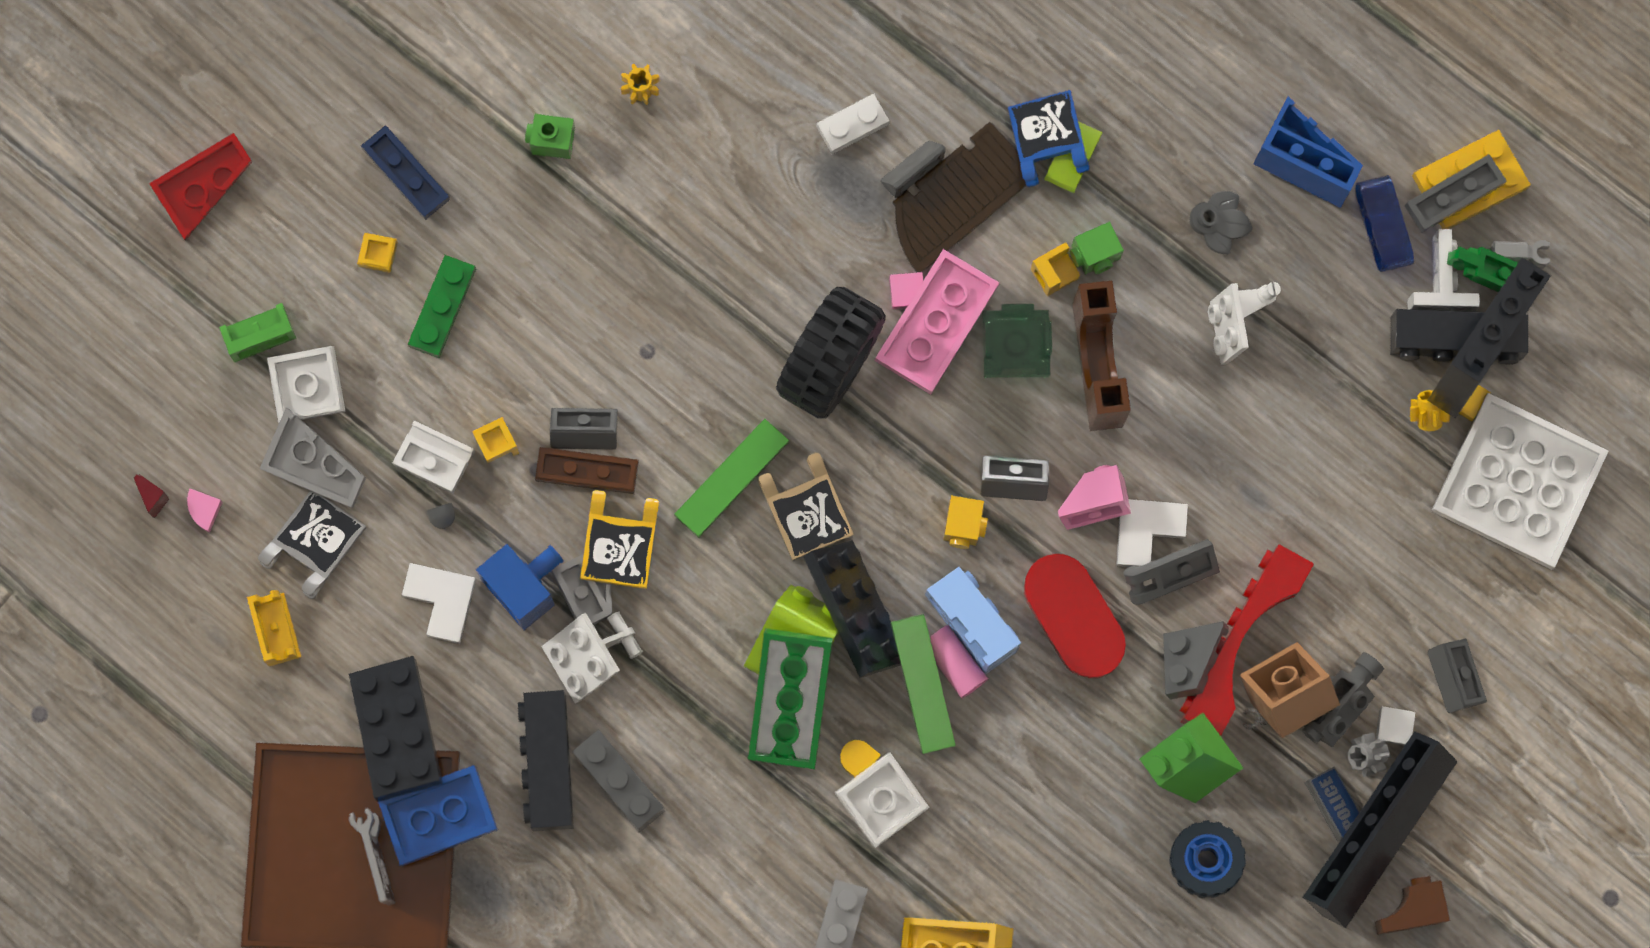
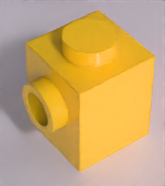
M951 495L943 540L950 541V546L969 549L970 545L976 546L978 537L985 538L988 518L982 517L984 501Z

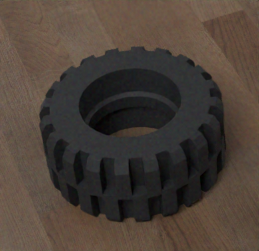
M846 287L833 288L815 311L796 342L793 351L790 353L781 371V376L777 381L776 390L779 396L817 419L827 418L835 410L852 385V382L868 358L872 347L875 345L886 320V315L882 308Z

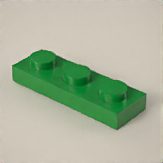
M444 255L409 339L408 346L410 348L440 359L476 272V266Z

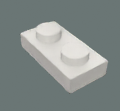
M872 94L818 122L817 129L830 152L834 154L888 126L889 119L875 95Z

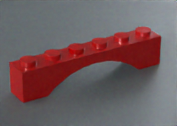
M1278 544L1273 552L1267 549L1258 565L1259 568L1263 569L1258 580L1251 578L1242 595L1247 598L1243 608L1236 607L1227 622V625L1232 628L1227 637H1221L1215 651L1218 657L1214 666L1208 672V680L1201 694L1186 697L1179 710L1184 714L1180 723L1185 725L1204 713L1219 735H1222L1236 709L1233 696V669L1236 654L1243 637L1263 613L1279 603L1294 598L1299 593L1314 565L1313 562Z

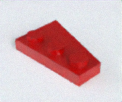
M232 133L149 184L180 234L186 240L244 173L252 161L235 133Z

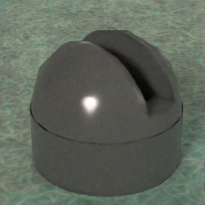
M452 503L426 511L430 523L439 529L448 528L455 519Z

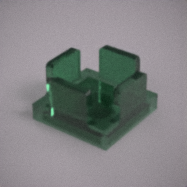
M1002 304L998 311H983L984 378L1050 377L1052 323L1049 320V310H1034V304Z

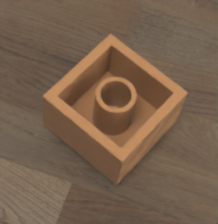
M1298 642L1240 674L1250 703L1281 738L1295 732L1340 705L1330 676Z

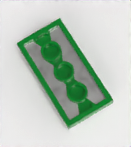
M765 628L748 760L815 769L833 638Z

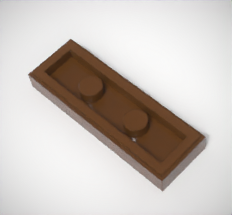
M540 447L535 481L634 494L639 460Z

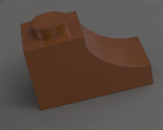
M1430 876L1411 879V886L1402 889L1403 898L1398 908L1388 917L1375 921L1377 935L1450 921L1442 880L1431 882Z

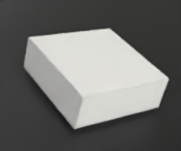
M1384 706L1380 707L1376 740H1385L1386 743L1405 746L1413 734L1415 712Z

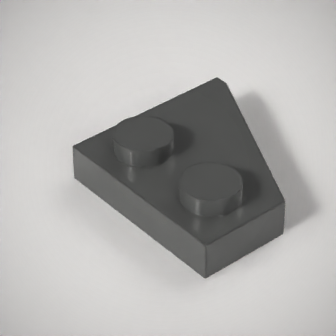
M1224 621L1163 634L1165 695L1172 700L1203 692L1208 680V672L1214 666L1218 654L1215 652L1221 637L1227 636L1229 627Z

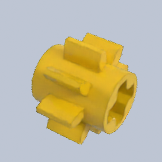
M632 64V71L629 74H621L623 82L627 83L621 87L622 95L630 94L632 105L636 101H644L646 105H649L648 98L651 95L659 96V89L654 84L660 81L659 74L651 76L649 64L644 68H637L635 64ZM642 80L646 81V85H641L639 89L635 88V84H640Z
M1433 390L1422 391L1418 394L1417 399H1411L1410 421H1417L1418 427L1424 431L1439 430L1443 426V422L1450 421L1449 414L1427 401Z

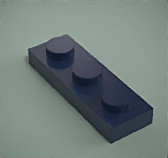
M386 125L361 145L362 150L424 220H427L450 200L449 195Z

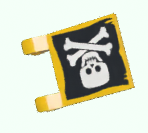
M594 490L591 497L580 579L647 589L659 501L653 498L646 499L642 521L604 516L606 493Z

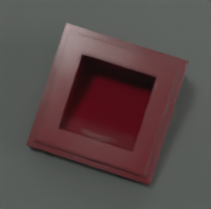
M136 474L134 480L148 513L155 518L168 502V495L140 474Z

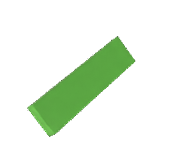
M764 419L678 509L674 516L700 538L785 448L789 440Z
M921 614L891 622L922 753L925 754L956 746L925 615Z

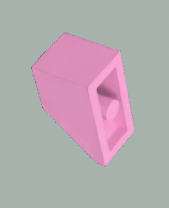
M1103 465L1095 468L1094 471L1084 473L1058 510L1059 518L1067 530L1131 514L1125 479L1117 465Z

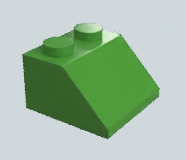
M1204 713L1183 725L1139 758L1159 787L1193 803L1201 800L1243 769V766Z

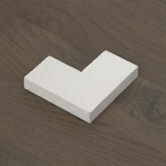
M1128 499L1131 514L1119 517L1116 566L1132 567L1150 563L1153 536L1185 539L1188 504Z
M410 563L402 596L434 604L426 634L427 637L460 644L476 578Z

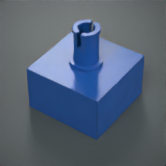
M506 544L480 565L476 571L485 586L525 631L555 606L551 594L541 584V579L560 563H563L564 560L549 545L545 551L527 564Z

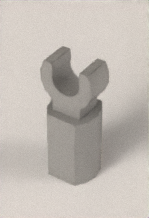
M1546 240L1537 241L1533 245H1528L1527 242L1493 241L1491 251L1518 263L1522 257L1537 267H1545L1550 263L1549 258H1541L1537 254V250H1547L1550 247V242Z

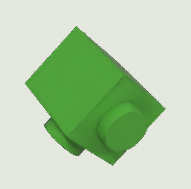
M534 114L533 124H527L525 143H530L532 154L571 159L575 134L574 119Z
M1110 221L1074 237L1071 245L1072 249L1069 250L1077 268L1081 266L1085 275L1092 271L1095 274H1100L1113 267V262L1121 259L1124 251Z

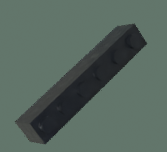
M1414 731L1304 894L1303 898L1324 918L1347 928L1458 761L1439 741Z

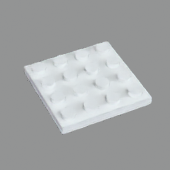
M1487 393L1431 512L1552 570L1560 558L1608 454V450Z

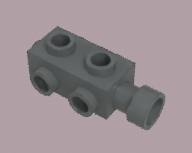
M1363 652L1354 662L1356 667L1350 674L1340 670L1336 676H1330L1340 705L1304 725L1302 729L1303 734L1314 743L1322 741L1333 747L1375 697L1366 685L1371 679L1376 680L1384 670V667L1370 654Z

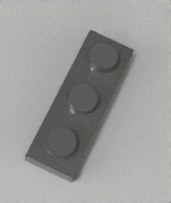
M1488 154L1405 204V208L1423 233L1505 185L1507 180Z

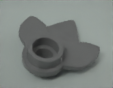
M1217 192L1211 196L1208 202L1196 205L1190 213L1192 229L1202 234L1207 246L1219 254L1228 255L1231 251V239L1244 237L1252 231V225L1248 217L1243 212L1236 210L1239 203V195L1234 192ZM1204 213H1206L1211 220L1210 223L1205 221L1203 217Z

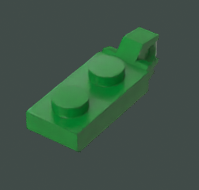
M1482 246L1477 249L1458 247V249L1449 252L1447 258V265L1453 266L1456 270L1464 271L1463 276L1469 278V280L1496 292L1501 290L1518 262Z

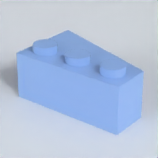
M958 567L926 590L925 596L944 622L952 628L986 675L1014 655L1021 642L1013 629L998 615L999 611L989 598L985 599L977 589L979 584L969 571L964 573Z

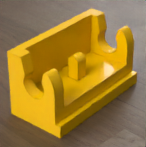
M272 590L267 596L252 595L247 597L264 662L270 667L301 658L285 593L280 594L278 590Z

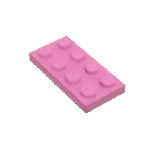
M943 249L877 354L875 361L931 395L996 291L999 282Z

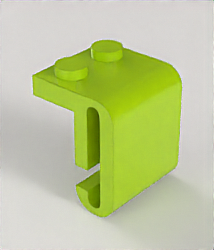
M790 585L774 605L744 667L759 675L765 628L833 638V644L839 633L825 603L813 597L812 592L808 589Z

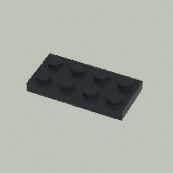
M853 540L812 550L804 555V560L859 678L901 666L889 613L883 606L876 591V586L870 578L862 561L861 554Z
M410 656L349 673L374 799L380 802L443 784L415 657Z

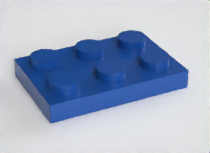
M475 765L443 776V784L378 802L401 866L498 831Z

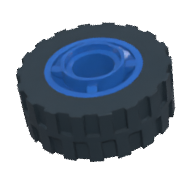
M1210 820L1193 823L1180 832L1172 845L1169 858L1173 878L1175 877L1177 880V884L1181 888L1186 889L1187 893L1191 895L1195 894L1200 898L1218 897L1229 892L1238 883L1246 865L1245 848L1242 847L1239 836L1233 833L1234 830L1223 826V823L1217 821L1213 823ZM1203 851H1210L1216 856L1217 863L1212 868H1205L1199 863L1198 855Z

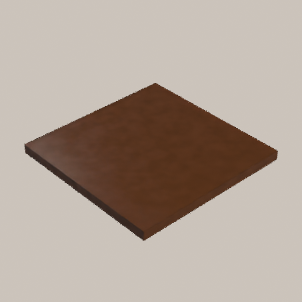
M256 743L241 947L448 948L454 847L405 866L399 864L379 803L374 799L364 747ZM436 750L441 777L459 771V751ZM365 809L376 813L381 819L378 841L396 904L389 906L379 900L362 835L351 825L349 820L351 813H355L356 822L359 817H362L363 823L366 822L367 814Z

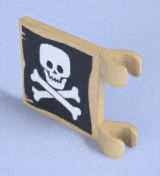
M819 453L811 454L807 458V463L815 478L811 481L778 493L770 473L763 474L758 479V483L792 561L812 550L824 548L854 535Z

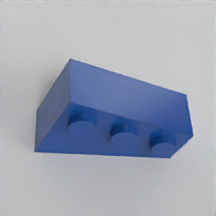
M1288 96L1253 165L1341 208L1363 165L1334 138L1330 140L1316 127L1318 123L1311 117L1307 118L1294 106L1295 102Z

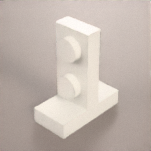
M1438 229L1432 238L1433 292H1413L1407 300L1408 309L1475 312L1480 306L1478 293H1453V291L1457 290L1458 274L1456 271H1453V266L1447 265L1448 253L1457 249V241L1452 240V229Z

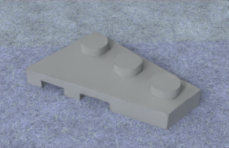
M285 408L260 469L354 508L366 477L290 409Z

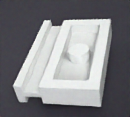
M414 421L392 464L453 494L475 451L461 442Z

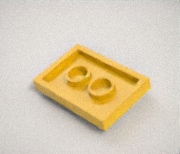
M1499 129L1413 173L1412 177L1421 193L1489 154L1507 180L1505 185L1440 222L1439 224L1442 229H1450L1531 186Z

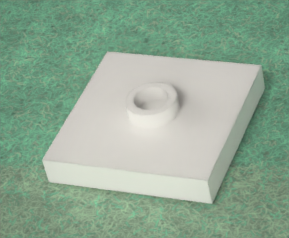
M334 346L267 358L278 423L282 418L285 408L290 409L301 420L346 412Z
M889 752L834 792L874 848L878 847L930 808Z

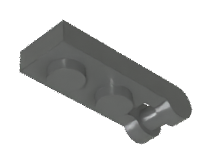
M1206 539L1145 565L1129 567L1124 571L1126 583L1131 586L1129 591L1131 602L1139 605L1220 573L1214 546ZM1152 579V584L1144 586V581Z

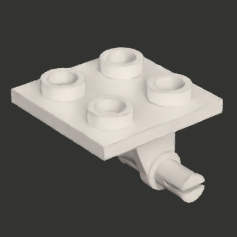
M1271 282L1268 285L1261 286L1259 289L1240 291L1238 290L1237 283L1230 284L1210 301L1208 317L1210 322L1214 324L1216 335L1214 338V350L1216 355L1220 357L1221 365L1228 364L1249 348L1244 318L1275 301L1276 296L1281 291L1278 283L1273 282L1272 284Z
M619 611L607 618L616 632L615 635L601 639L589 617L584 613L541 646L575 704L583 700L620 671L607 648L622 642L630 659L637 657L643 652L633 636L635 631L632 627L628 628Z

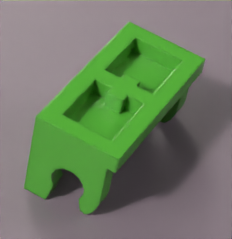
M282 303L275 305L276 308L230 326L223 325L219 327L228 353L234 362L297 339Z

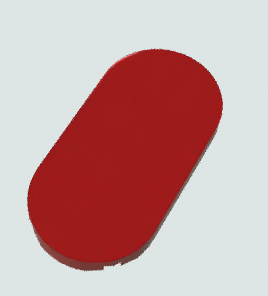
M1050 554L1037 560L1030 567L1026 575L1024 595L1030 609L1061 661L1069 671L1078 676L1097 679L1110 674L1123 659L1126 648L1125 636L1089 573L1078 560L1065 554Z

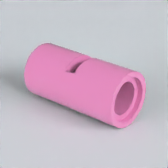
M949 625L944 626L930 636L936 665L961 699L971 694L988 680V677Z

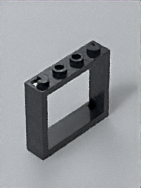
M1523 257L1521 258L1427 401L1454 418L1458 416L1551 275Z

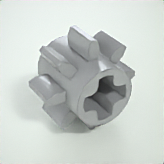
M1374 733L1364 734L1362 737L1351 739L1353 746L1349 749L1347 755L1352 769L1362 770L1363 777L1386 770L1384 763L1390 757L1389 749L1385 744L1386 741L1375 740Z

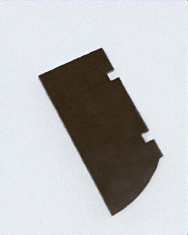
M988 122L969 138L975 145L970 151L962 144L914 183L920 190L919 193L913 196L906 190L892 201L895 206V222L899 242L906 258L916 273L924 272L937 260L943 249L949 251L1026 187L1017 150L991 122Z

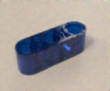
M1386 175L1357 182L1355 184L1356 198L1378 270L1384 272L1413 265V249L1391 177Z

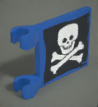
M1071 90L1008 107L1022 176L1027 187L1039 184L1035 162L1072 153L1077 173H1084L1090 170Z

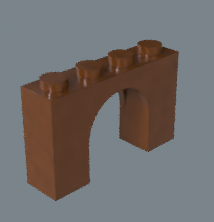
M1113 280L1079 284L1072 306L1090 431L1123 428L1131 408L1126 378L1118 379L1114 358L1113 321L1117 314Z

